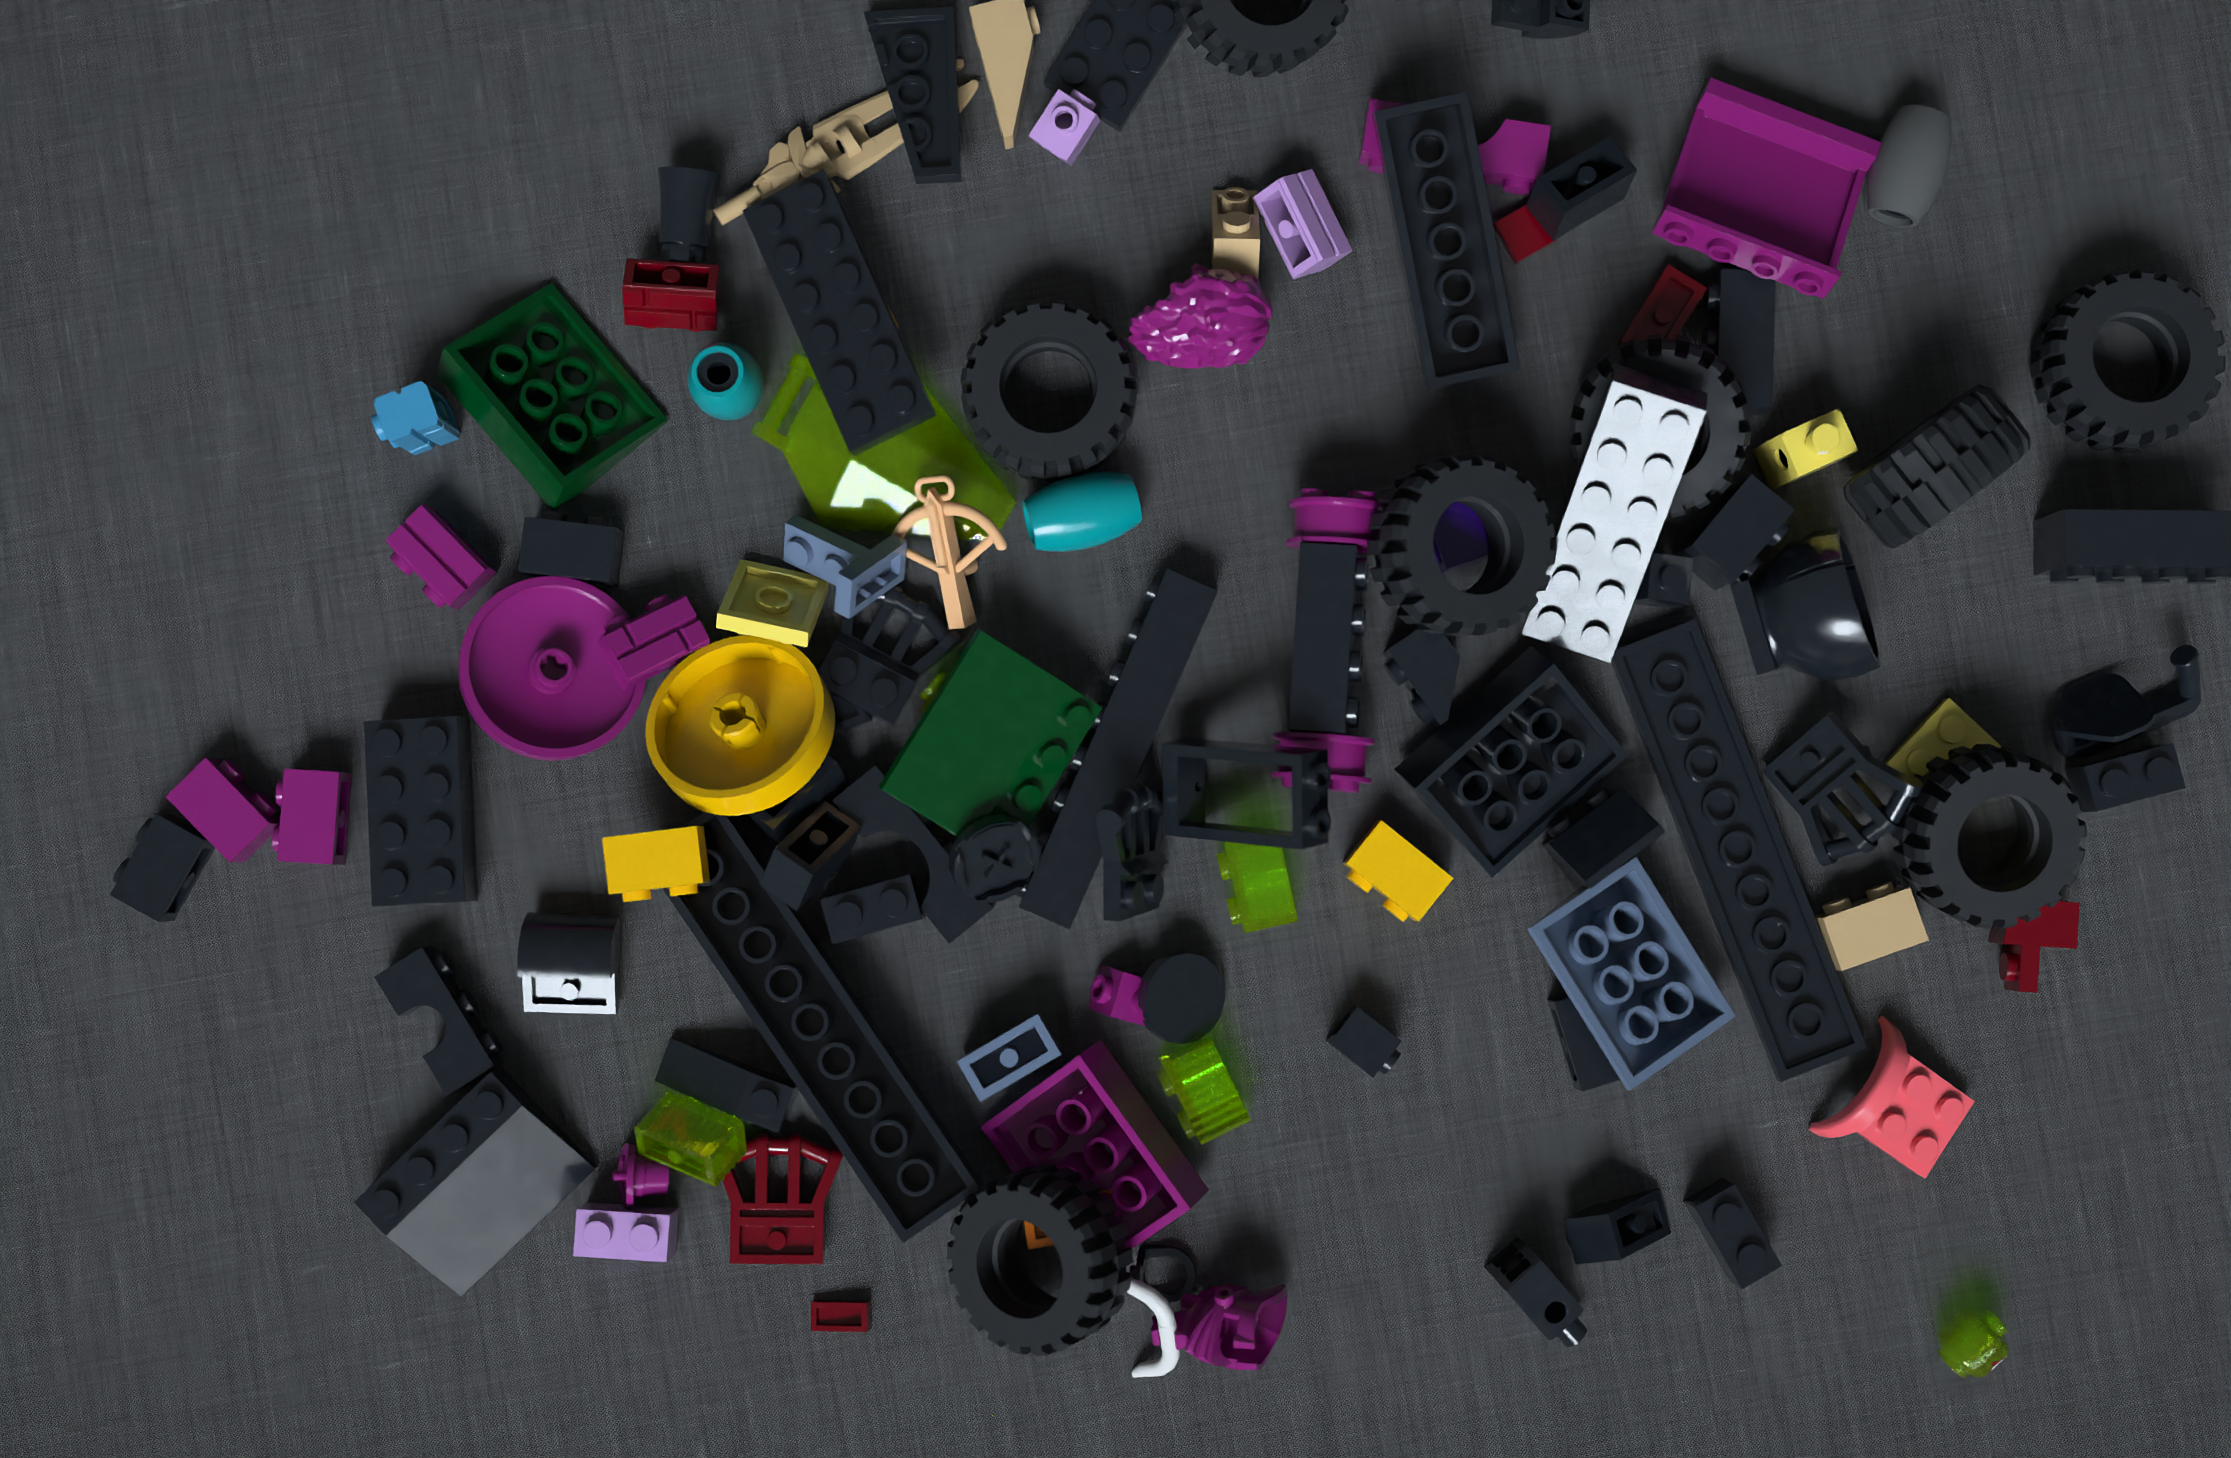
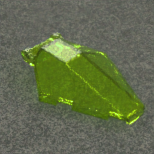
M794 353L788 364L791 370L761 422L756 421L750 433L783 452L822 527L857 531L860 529L892 534L899 521L907 513L925 504L916 497L914 490L916 481L921 477L947 475L953 480L955 485V494L950 499V502L967 504L980 510L1002 532L1016 506V501L924 384L923 386L937 416L854 456L846 446L809 360ZM806 378H809L816 383L790 426L787 436H784L777 432ZM945 482L927 483L921 486L924 496H927L928 489L934 487L939 494L948 493V486ZM953 516L957 540L982 541L988 536L986 531L975 522L964 517ZM928 519L914 524L905 535L931 538Z

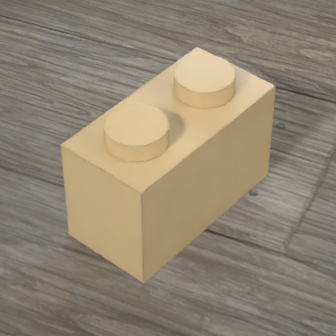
M1887 882L1866 889L1867 898L1851 903L1849 897H1844L1822 905L1824 913L1816 915L1815 919L1836 970L1843 971L1929 940L1910 887L1894 888L1892 882Z

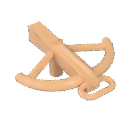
M949 476L921 477L916 481L914 490L919 501L925 504L907 513L899 521L892 535L903 539L914 524L928 519L936 561L908 547L906 557L938 572L949 629L966 628L976 623L977 620L965 577L977 571L978 563L976 558L994 543L998 550L1003 551L1007 548V542L996 524L983 512L967 504L950 502V499L955 494V485ZM945 482L948 486V493L939 494L935 487L928 489L927 496H924L921 491V486L927 483ZM953 516L964 517L975 522L988 534L984 540L962 559Z

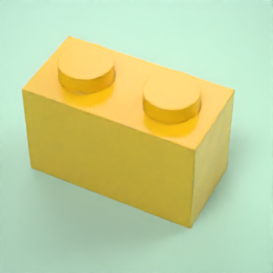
M1382 820L1375 822L1343 862L1351 870L1346 877L1367 894L1373 887L1383 895L1386 901L1382 906L1403 923L1408 916L1412 920L1419 922L1454 879Z
M702 826L602 838L608 893H622L623 902L652 899V889L668 887L670 896L698 893V884L710 882L704 827Z

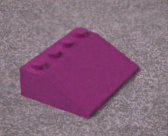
M1098 1040L981 1126L1013 1172L1029 1166L1034 1168L1041 1164H1052L1058 1170L1067 1167L1079 1172L1081 1182L1091 1179L1101 1188V1191L1111 1189V1194L1106 1192L1098 1194L1103 1199L1110 1197L1118 1209L1114 1212L1118 1222H1125L1129 1234L1124 1237L1126 1247L1134 1248L1190 1210L1209 1191L1206 1184L1101 1040Z

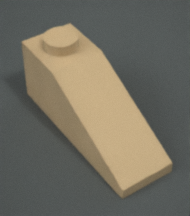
M993 0L970 6L969 12L1005 149H1010L1015 146L1034 56L1033 35L1040 33V27L1034 6L1026 8L1024 0Z

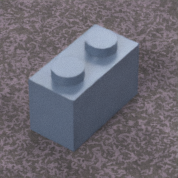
M1040 1011L963 1055L957 1060V1063L981 1102L1060 1056L1062 1049Z

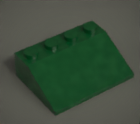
M552 283L444 347L436 370V375L552 511L588 489L664 426L668 420Z
M977 629L878 788L957 837L970 824L985 816L998 814L1018 817L1029 826L1099 715L1102 707L988 634Z

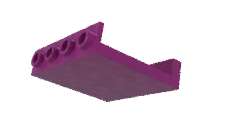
M1710 77L1694 107L1652 234L1665 238L1673 245L1686 246L1707 254L1715 261L1728 262L1752 271L1754 275L1760 278L1773 279L1794 287L1802 294L1824 299L1841 276L1842 271L1837 269L1866 172L1877 158L1882 142Z

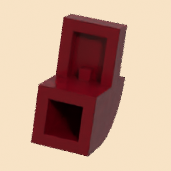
M2059 901L2052 908L2044 905L2039 908L2041 912L2040 917L2028 923L2017 918V925L2015 927L2000 929L1992 925L1988 942L2006 944V953L2001 955L1999 962V975L2001 980L2004 981L2005 990L2038 993L2040 946L2077 949L2080 903Z

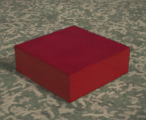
M1527 205L1500 219L1493 225L1494 230L1515 265L1556 241H1553L1526 208Z

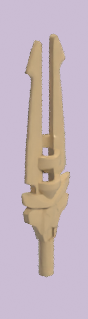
M957 59L959 71L964 67L963 59ZM971 80L958 88L959 113L962 112L977 91L978 81ZM888 91L851 106L813 125V137L806 143H804L801 128L797 127L788 135V145L778 142L769 150V162L762 171L761 176L753 183V187L713 209L720 224L723 226L742 215V210L822 169L828 173L830 178L839 176L850 180L904 143L898 123L872 138L868 136L864 125L893 109ZM840 140L845 150L844 154L839 150L836 141ZM832 181L836 192L839 193L840 188Z

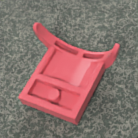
M1880 1016L1877 1021L1882 1031L1881 1050L1867 1082L1853 1100L1841 1111L1826 1120L1811 1123L1809 1130L1825 1138L1841 1137L1856 1132L1915 1174L1926 1178L1975 1101L1909 1055L1901 1031L1887 1018Z

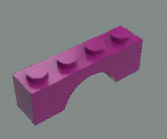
M1370 98L1365 113L1358 164L1368 165L1367 169L1369 171L1383 174L1372 113L1407 104ZM1505 119L1493 137L1478 145L1484 182L1502 185L1503 191L1512 194H1528L1530 190H1533L1537 178L1544 174L1551 126Z

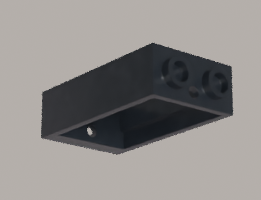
M1193 738L1162 743L1164 835L1299 850L1329 843L1331 816L1328 812V785L1331 779V771L1328 765V749ZM1205 759L1292 766V831L1205 822Z

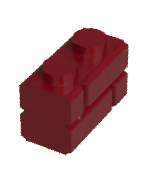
M627 258L622 287L625 325L642 326L647 329L658 327L687 329L692 332L704 330L717 331L721 302L720 264Z

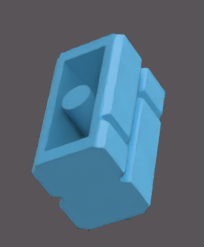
M422 381L401 388L400 394L392 391L375 398L373 405L376 414L371 415L374 429L380 440L385 441L388 439L393 448L401 447L413 455H418L434 449V443L442 446L460 439L461 431L449 400Z

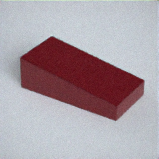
M822 1300L811 1302V1331L868 1332L872 1329L871 1300Z

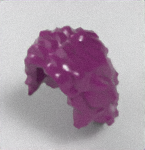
M1195 263L1191 268L1192 275L1190 279L1183 283L1174 282L1170 284V295L1166 300H1157L1154 306H1146L1143 312L1131 319L1129 329L1133 334L1128 340L1130 344L1136 346V349L1145 355L1147 360L1151 362L1159 361L1166 366H1175L1176 368L1203 369L1210 366L1221 369L1234 364H1246L1261 349L1269 332L1270 324L1268 320L1272 317L1273 308L1270 298L1265 295L1255 276L1240 274L1237 271L1231 273L1227 269L1209 270Z

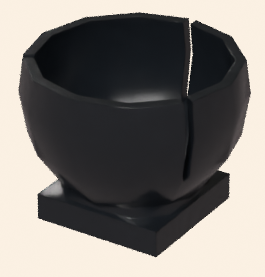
M1838 527L1814 531L1785 545L1762 574L1760 580H1747L1730 585L1757 675L1787 666L1790 669L1829 681L1858 677L1880 667V653L1866 598L1855 565L1844 567L1854 563L1844 536Z

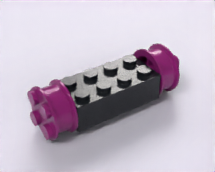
M1307 488L1301 489V497L1288 501V507L1294 509L1295 514L1293 537L1286 539V546L1300 550L1288 730L1291 732L1273 733V738L1279 740V745L1328 749V765L1331 771L1328 789L1334 792L1359 793V784H1372V779L1366 777L1367 746L1375 745V739L1350 736V728H1359L1360 701H1358V697H1352L1353 682H1362L1363 655H1361V651H1355L1356 636L1364 637L1366 628V609H1364V604H1359V591H1368L1369 564H1367V558H1362L1361 555L1367 554V541H1374L1375 530L1369 528L1372 514L1382 513L1383 507L1375 499L1376 493L1348 491L1347 498L1329 497L1328 490ZM1278 765L1277 771L1270 772V777L1282 779V786L1292 789V766Z

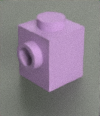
M1058 89L1028 136L1034 142L1072 166L1101 121L1097 114L1092 112L1096 104L1075 89H1073L1069 96Z

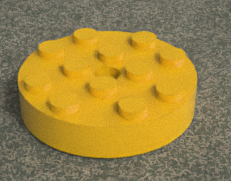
M752 635L729 637L695 651L680 662L664 679L654 695L647 714L645 729L646 745L649 756L657 771L673 792L685 803L698 810L715 815L735 816L751 814L786 800L809 782L821 766L831 746L835 729V710L827 686L812 662L799 649L791 644H784L780 641Z

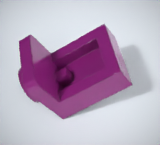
M1101 965L1098 975L1093 980L1090 988L1091 999L1089 1009L1113 1018L1145 1026L1143 1022L1145 1019L1142 1009L1138 1007L1137 998L1143 977Z

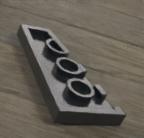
M954 6L864 12L916 184L962 182Z

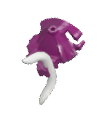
M1132 1278L1130 1289L1126 1292L1147 1304L1154 1312L1155 1316L1152 1317L1151 1327L1152 1342L1154 1346H1158L1161 1343L1162 1355L1159 1359L1141 1362L1133 1368L1132 1376L1137 1378L1167 1374L1175 1368L1180 1357V1350L1184 1347L1185 1351L1190 1355L1214 1366H1225L1228 1369L1261 1370L1271 1354L1285 1322L1288 1295L1286 1285L1279 1284L1255 1292H1251L1245 1286H1234L1231 1284L1212 1286L1207 1290L1200 1291L1198 1295L1185 1293L1181 1299V1311L1174 1312L1167 1299L1155 1288Z

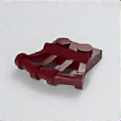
M758 1132L757 1136L732 1146L726 1147L725 1144H722L712 1149L713 1156L731 1202L730 1264H823L825 1262V1201L844 1158L837 1145L833 1149L803 1137L802 1132H790L789 1137L771 1136L770 1132ZM770 1155H788V1201H769ZM756 1156L755 1201H746L733 1165ZM802 1156L826 1166L812 1201H801Z

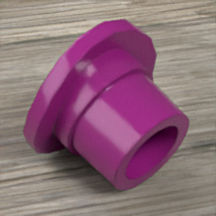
M634 1143L624 1144L618 1158L617 1171H613L612 1178L613 1181H617L619 1197L625 1209L633 1208V1199H641L642 1196L667 1194L669 1166L666 1155L635 1153Z

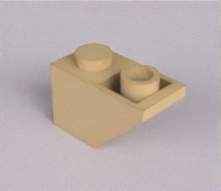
M1240 187L1212 190V269H1227L1231 273L1237 271L1240 274L1253 275L1258 279L1260 227L1259 211L1253 199L1257 195V190H1245Z

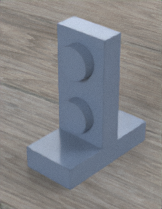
M797 515L785 523L783 561L835 585L834 612L850 619L904 580L907 541L895 535L889 536L870 550Z

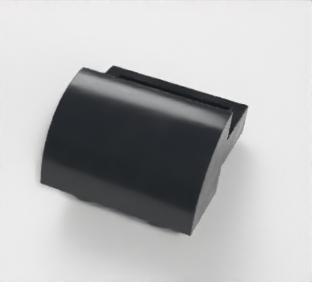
M1492 0L1491 25L1522 30V37L1555 39L1578 35L1589 30L1590 0Z
M527 913L520 932L517 957V977H522L524 1012L617 1013L619 1009L618 963L621 959L620 915Z

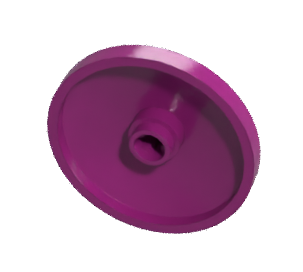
M544 576L530 578L514 583L496 593L478 610L471 620L459 651L458 679L464 702L476 723L489 737L501 746L514 753L538 760L557 761L574 759L590 754L608 744L627 726L640 705L646 681L623 691L615 679L611 667L608 666L598 648L597 642L601 635L606 632L603 626L609 621L627 614L626 611L613 598L600 589L585 582L565 577Z

